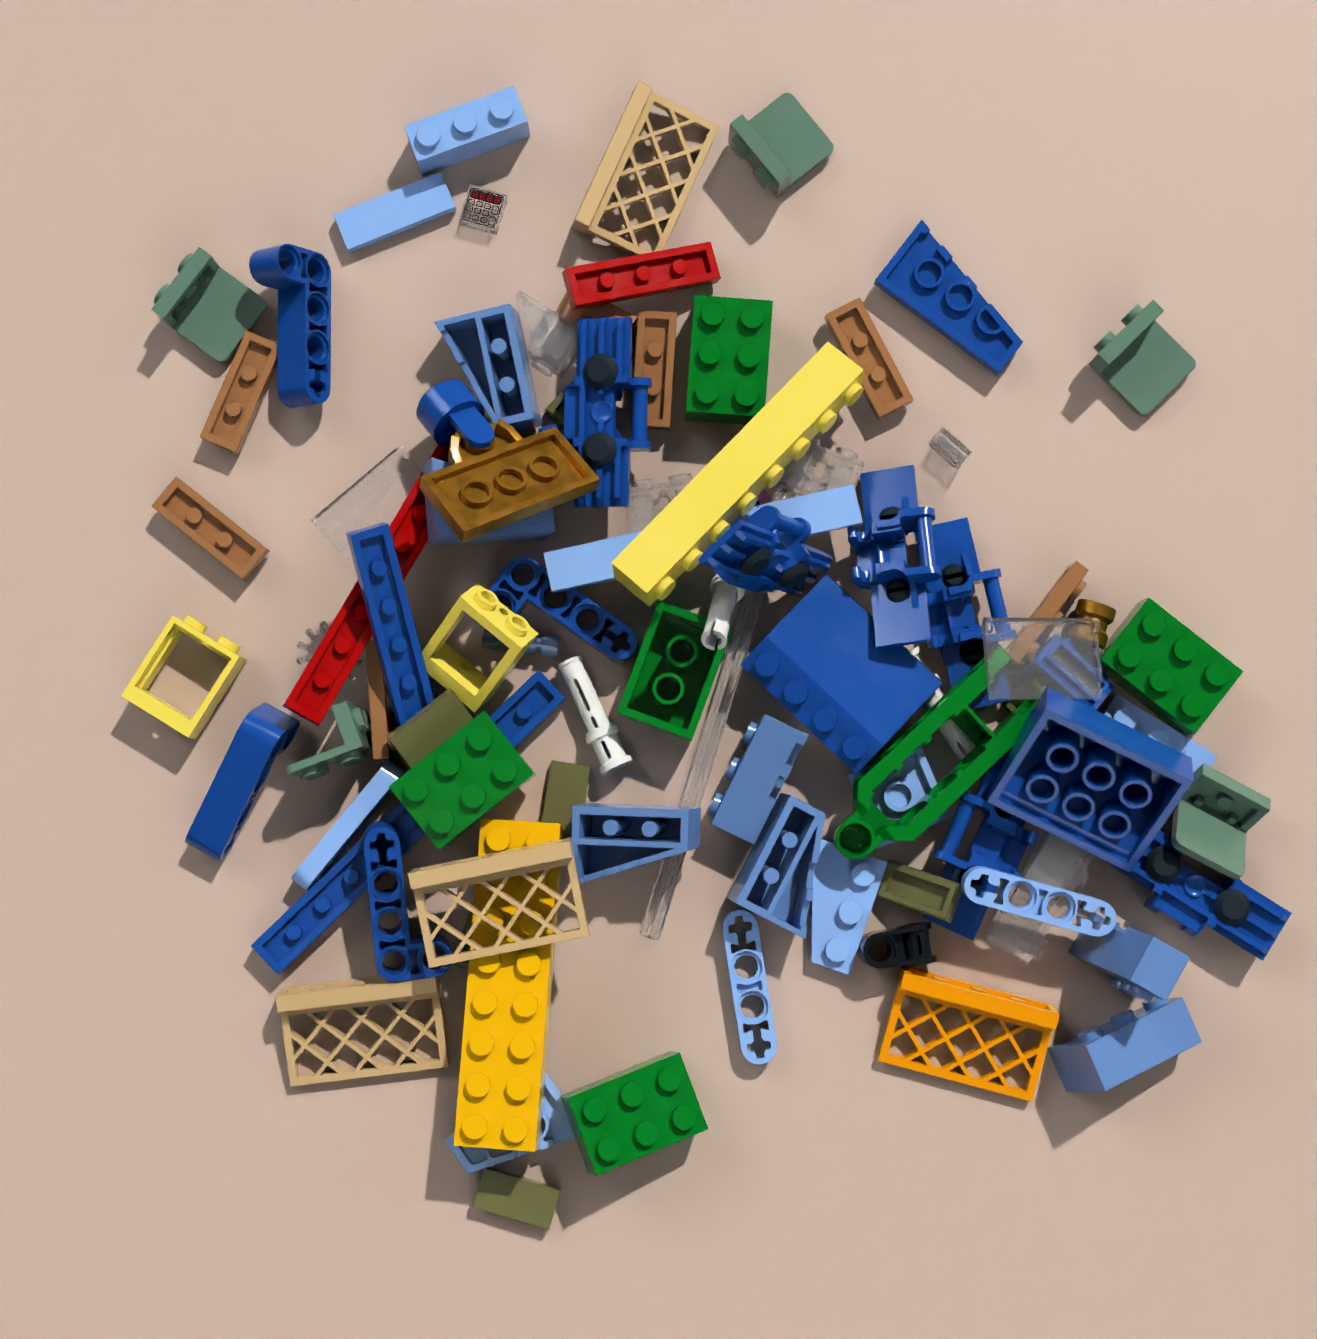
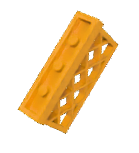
M900 966L897 977L898 984L877 1060L1032 1102L1052 1030H1056L1060 1017L1056 1007L1053 1004L910 966ZM904 995L921 999L927 1012L907 1022L900 1010ZM928 1001L937 1003L939 1005H937L934 1008H931ZM949 1007L959 1009L966 1022L945 1032L936 1014ZM967 1012L978 1015L970 1019ZM899 1017L903 1025L895 1029ZM988 1017L999 1020L1004 1032L984 1043L974 1025ZM932 1018L941 1035L921 1046L911 1028ZM1005 1022L1012 1023V1024H1016V1025L1013 1026L1012 1028L1008 1029V1027H1007V1025L1005 1024ZM970 1028L980 1045L959 1056L950 1038ZM1026 1028L1041 1031L1038 1044L1022 1053L1013 1035ZM906 1031L917 1048L905 1056L889 1053L892 1039ZM1009 1038L1018 1056L997 1066L988 1049ZM946 1042L955 1059L942 1067L931 1064L925 1052ZM984 1052L994 1069L980 1077L971 1075L964 1062ZM921 1055L925 1062L915 1060V1058ZM1034 1056L1032 1065L1030 1067L1027 1059ZM1023 1062L1029 1072L1025 1089L1009 1085L1002 1073ZM957 1066H960L963 1072L952 1069H954ZM998 1076L1001 1082H997L991 1079Z

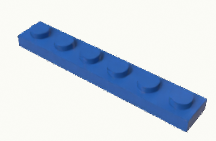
M382 522L348 532L346 535L398 728L432 702L434 698L388 523Z

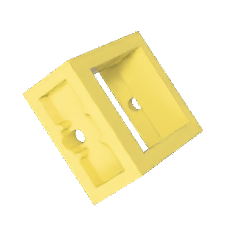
M477 583L459 597L423 649L422 655L427 674L445 689H452L460 701L476 713L494 696L539 633L531 628L522 616L514 614L502 604L492 591L483 588ZM465 613L470 615L509 648L489 677H486L445 643Z
M188 614L184 620L172 615L121 696L184 736L197 740L247 659L237 654L241 647L224 636L220 635L216 641L206 635L205 631L208 626ZM183 634L188 635L229 661L193 718L147 691Z

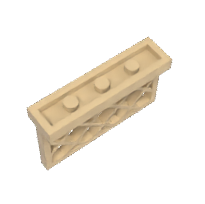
M638 81L570 227L582 234L587 232L632 255L650 253V251L638 246L634 232L653 226L658 239L653 252L664 250L720 127L651 91L653 87L641 81ZM653 105L668 113L672 126L653 132L648 118ZM677 117L684 120V122L678 123ZM694 125L708 132L703 144L688 149L681 129ZM644 126L647 134L639 136ZM675 132L681 152L663 157L656 137ZM650 140L657 160L638 166L632 152L635 144ZM698 152V155L693 163L691 154ZM684 157L689 170L687 179L672 183L665 163ZM629 160L631 169L623 171L627 161ZM659 166L666 186L647 192L640 172ZM634 174L641 194L622 201L616 186L617 182L621 178ZM683 186L679 196L677 197L675 189ZM669 192L674 206L670 214L657 218L650 197ZM613 194L616 203L607 206ZM643 200L650 220L631 227L624 206ZM618 209L625 229L611 233L598 226L603 213ZM667 221L662 232L659 223ZM628 235L630 242L621 238V236Z
M571 837L415 868L408 873L410 887L414 892L429 968L590 936ZM567 865L570 883L562 895L541 882L549 869ZM543 870L538 879L528 874ZM521 875L534 884L522 903L501 890L509 877ZM503 878L498 887L488 882ZM480 883L494 892L482 911L461 898L469 885ZM463 886L458 895L448 890ZM537 887L558 900L546 919L525 906ZM571 889L573 893L574 903L566 899V896L568 895ZM440 891L454 901L443 918L440 919L427 910L424 894ZM497 895L518 908L506 927L485 914ZM457 903L478 916L466 935L445 922ZM563 903L577 913L580 928L562 931L550 923V920ZM522 911L542 924L532 938L522 939L510 931V928ZM429 919L438 924L433 933ZM481 919L502 932L492 946L482 947L469 938ZM442 927L462 941L453 954L437 957L433 939ZM546 927L554 932L540 936ZM506 935L514 940L500 944ZM465 943L474 948L473 950L460 952Z
M377 975L281 987L275 996L277 1013L280 1012L290 1087L449 1067L440 995V976L392 982ZM432 998L433 1015L425 1025L407 1012L415 1000ZM406 1002L402 1008L396 1003ZM385 1004L397 1013L386 1029H383L367 1017L375 1005ZM368 1006L363 1013L357 1009V1007ZM346 1009L358 1018L346 1035L327 1021L335 1010ZM328 1011L324 1017L317 1014V1012ZM306 1014L317 1022L318 1025L305 1039L292 1029L291 1016ZM401 1017L420 1030L408 1046L389 1033ZM434 1021L436 1033L429 1029ZM361 1022L380 1035L369 1051L350 1038ZM322 1027L341 1040L329 1056L310 1043ZM424 1034L438 1044V1058L423 1059L412 1051ZM384 1039L403 1052L395 1063L384 1064L372 1055ZM294 1041L301 1045L297 1051H295ZM344 1044L363 1057L355 1068L345 1069L333 1060ZM304 1049L323 1062L316 1073L299 1075L297 1058ZM406 1056L413 1060L402 1062ZM367 1061H369L373 1065L363 1067V1065ZM329 1066L333 1071H324V1069Z

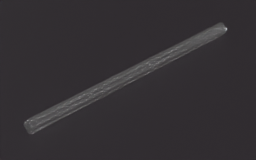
M777 488L774 491L771 502L793 498L795 493L784 488ZM745 590L744 596L741 599L678 806H701L743 669L740 664L746 658L766 591L754 593ZM686 852L661 860L640 928L642 936L653 940H658L661 937Z

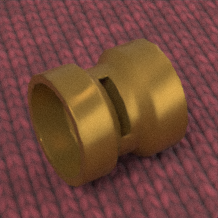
M1079 599L1075 609L1077 619L1070 626L1067 638L1089 647L1104 649L1108 640L1107 627L1114 621L1117 611L1108 605L1096 601Z

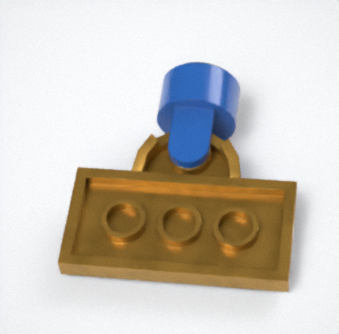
M457 379L445 380L435 384L425 392L419 401L416 410L417 419L438 445L449 446V466L421 476L419 488L462 543L598 489L600 478L557 427L522 438L513 426L500 418L497 424L488 423L484 418L485 411L483 405L464 382Z

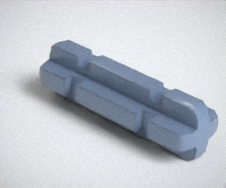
M484 629L482 646L485 649L499 650V648H503L506 652L509 650L505 644L488 630ZM543 634V637H538L537 635L524 654L535 655L538 652L541 653V656L554 658L558 654L559 638L553 635Z

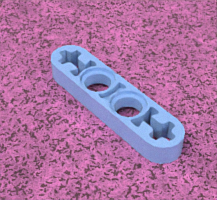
M391 759L388 760L301 863L291 879L305 891H308L389 796L392 790L388 786L405 774L406 771Z
M985 866L971 867L964 872L961 878V888L965 896L980 905L1091 936L1101 937L1107 935L1116 925L1117 916L1115 910L1110 904L1099 898ZM981 874H985V881L999 887L1000 879H1006L1000 888V901H994L998 894L992 891L982 890L980 895H976V889L970 886L972 879L979 880ZM1019 884L1025 885L1030 892L1028 902L1020 907L1011 905L1008 899L1011 888ZM1061 895L1067 899L1068 910L1061 917H1052L1048 913L1047 904L1052 897ZM1078 900H1082L1079 908L1094 913L1098 907H1101L1100 913L1106 916L1104 923L1097 922L1095 928H1092L1093 924L1090 920L1076 915ZM1075 916H1076V921H1077L1076 924L1072 923V921L1074 920Z
M735 909L724 917L722 933L740 1048L743 1056L749 1062L762 1065L774 1057L777 1050V1042L759 928L756 918L750 912L744 909ZM736 916H742L744 922L751 923V929L745 931V940L747 944L754 941L755 949L742 948L731 953V944L739 945L736 932H729V925L735 923ZM750 955L755 958L757 971L752 977L742 978L736 973L735 962L740 956ZM748 995H757L764 1003L762 1013L756 1017H748L742 1013L741 1002ZM767 1020L768 1027H759L762 1040L769 1041L770 1047L764 1048L763 1056L759 1057L756 1056L754 1050L747 1049V1044L753 1043L754 1037L752 1029L744 1032L743 1024L756 1025Z

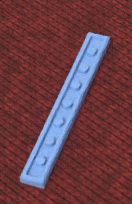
M852 484L757 505L745 516L739 514L729 525L732 527L739 520H746L766 505L776 507L782 515L789 518L799 517L807 520L811 525L810 536L862 525L863 521L855 487ZM642 531L543 553L552 593L615 580L611 562ZM712 542L702 553H705L714 543Z

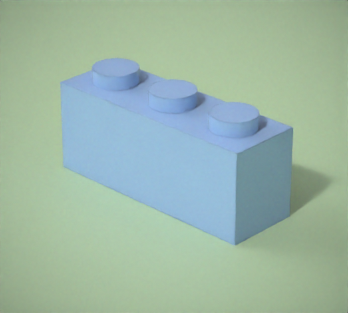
M514 86L404 126L422 176L530 137L528 121Z

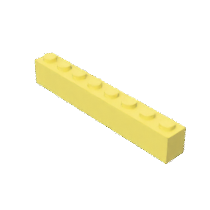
M827 342L611 562L614 577L648 607L657 599L660 601L665 599L676 585L675 580L685 570L690 572L700 563L698 559L703 555L702 552L731 528L729 524L739 514L745 516L751 511L758 500L757 496L766 486L772 488L779 482L784 474V468L792 459L795 461L801 459L810 448V441L819 432L824 434L833 426L838 417L837 413L845 405L852 406L859 399L864 390L862 387L864 370Z

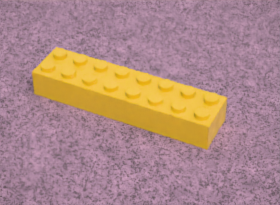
M481 818L478 856L563 839L564 827L559 823ZM561 867L549 869L541 881L557 893H559ZM543 870L528 874L538 879ZM521 875L509 877L501 890L522 903L534 884ZM503 878L488 882L498 887ZM480 883L475 884L473 906L482 911L494 892ZM537 887L525 906L546 919L558 900ZM497 895L485 914L506 927L518 908ZM558 910L550 920V923L556 927ZM522 911L510 928V931L522 939L532 938L542 924ZM475 914L472 917V925L478 917ZM481 919L471 934V939L482 947L492 946L502 932ZM546 927L540 936L554 932ZM506 935L500 944L514 940ZM555 943L469 960L453 1146L536 1152L540 1148Z

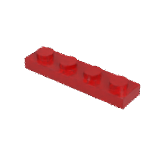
M711 242L567 267L562 272L572 310L715 284L721 279Z

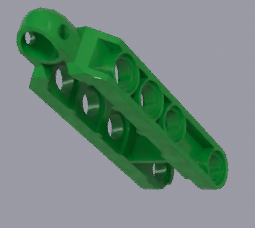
M1000 645L984 656L853 781V811L838 825L833 837L834 845L839 853L847 858L860 859L869 855L884 840L914 841L1013 747L1027 717L1043 694L1041 689L1027 697L993 731L968 706L991 684L989 680L1006 664L1013 661ZM951 718L976 747L900 819H888L872 802V797L875 795L873 791L889 775L899 772L904 767L902 763L920 746L928 744L933 739L931 735Z

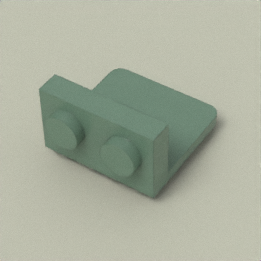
M790 93L782 94L749 121L742 114L730 123L728 143L731 149L740 159L747 161L752 167L753 174L760 185L765 189L769 188L776 198L833 153V143Z
M199 247L194 254H188L181 261L178 267L179 274L172 283L164 285L158 291L154 298L155 305L151 310L164 323L217 362L225 363L239 347L245 331L250 332L265 313L267 303L261 296L222 269L210 254Z
M1154 300L1144 309L1137 304L1121 320L1126 327L1116 336L1109 331L1093 347L1098 354L1088 364L1141 416L1150 413L1196 366L1194 358L1155 321L1164 310Z
M349 701L331 706L344 745L286 766L287 774L299 776L300 780L307 778V781L330 773L328 766L335 763L338 766L344 765V767L366 760L365 752L373 750L369 732H371V720L367 709L362 710L359 705Z
M1203 763L1193 773L1192 785L1174 809L1171 843L1182 854L1190 856L1234 880H1238L1244 874L1246 832L1270 811L1271 799Z

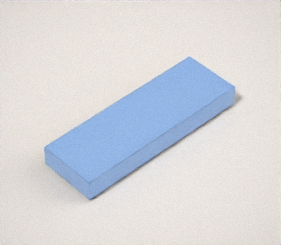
M438 172L336 213L334 218L349 253H352L457 210L441 172Z

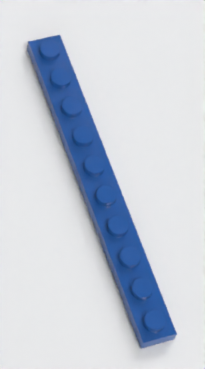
M538 670L490 717L516 748L566 700V697ZM401 802L381 820L392 824L396 828L402 857L426 834ZM385 833L377 834L376 841L370 842V844H377L379 861L387 860L386 843L392 841L386 839ZM363 838L251 945L277 974H281L368 890ZM386 872L379 874L375 878L374 883H376Z

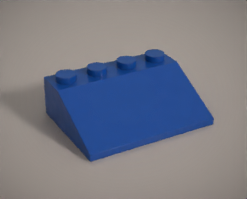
M828 574L808 592L740 664L855 774L873 758L943 683L906 647L897 646L876 649L873 617Z
M1047 686L1027 717L987 797V802L1121 869L1131 872L1192 785V758Z

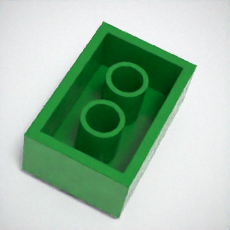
M694 295L685 420L746 425L765 406L773 301Z
M1146 598L1136 604L1107 641L1105 648L1101 649L1091 662L1092 665L1101 667L1112 681L1173 729L1185 736L1195 734L1244 672L1150 598Z
M658 600L617 715L692 742L726 649L725 646L723 649L718 650L719 639L716 641L715 650H710L702 644L701 635L706 624V617ZM731 626L729 628L727 636V643L733 630V627Z
M483 711L388 787L438 850H442L536 776V773L488 713Z
M666 1052L560 1096L587 1171L596 1176L708 1129L680 1052Z

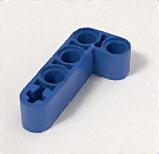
M282 244L257 250L251 255L249 261L250 273L253 279L262 286L278 290V396L281 402L289 408L323 403L328 399L331 388V269L328 260L318 252L292 244Z
M519 556L512 559L490 588V591L498 599L505 598L511 602V611L514 614L521 615L530 603L614 662L624 663L636 654L638 640L635 632L628 625L575 588L564 591L567 594V600L562 607H548L545 604V597L551 590L547 569L527 556ZM529 567L535 572L534 579L530 584L520 586L513 581V575L518 568ZM586 611L594 612L599 617L598 626L591 631L581 630L577 626V619L581 613ZM607 622L612 624L608 631L614 637L621 638L623 634L628 636L627 645L630 647L628 651L620 649L617 653L613 652V642L603 636L601 643L595 640L604 632Z
M267 702L262 703L247 714L239 726L188 831L185 843L219 862L226 857L276 757L285 751L293 740L300 725L299 720Z
M386 821L373 822L363 833V848L377 971L383 979L392 982L443 975L450 969L452 964L429 968L428 962L423 958L425 946L422 934L410 935L401 846L397 830ZM385 833L386 839L392 840L386 843L387 860L379 861L377 844H370V842L376 841L377 834ZM384 872H389L397 878L395 885L388 890H381L374 884L375 878ZM394 912L401 917V920L395 928L385 929L378 923L379 918L384 913ZM437 933L433 939L434 946L442 948L444 955L452 954L449 942L444 936ZM392 951L399 952L405 957L403 963L395 968L388 967L382 962L384 956Z

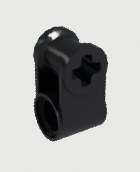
M931 922L910 923L896 926V928L865 933L862 936L857 951L858 956L863 963L880 969L897 966H917L937 962L936 955L932 954L928 930L932 928ZM879 938L885 942L887 951L882 959L874 961L869 956L868 947L873 940Z

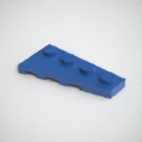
M921 220L875 279L874 285L998 376L1023 341L994 306L987 303L978 292L975 283L968 275H964L952 260V255L943 245L940 246L931 235L928 226Z

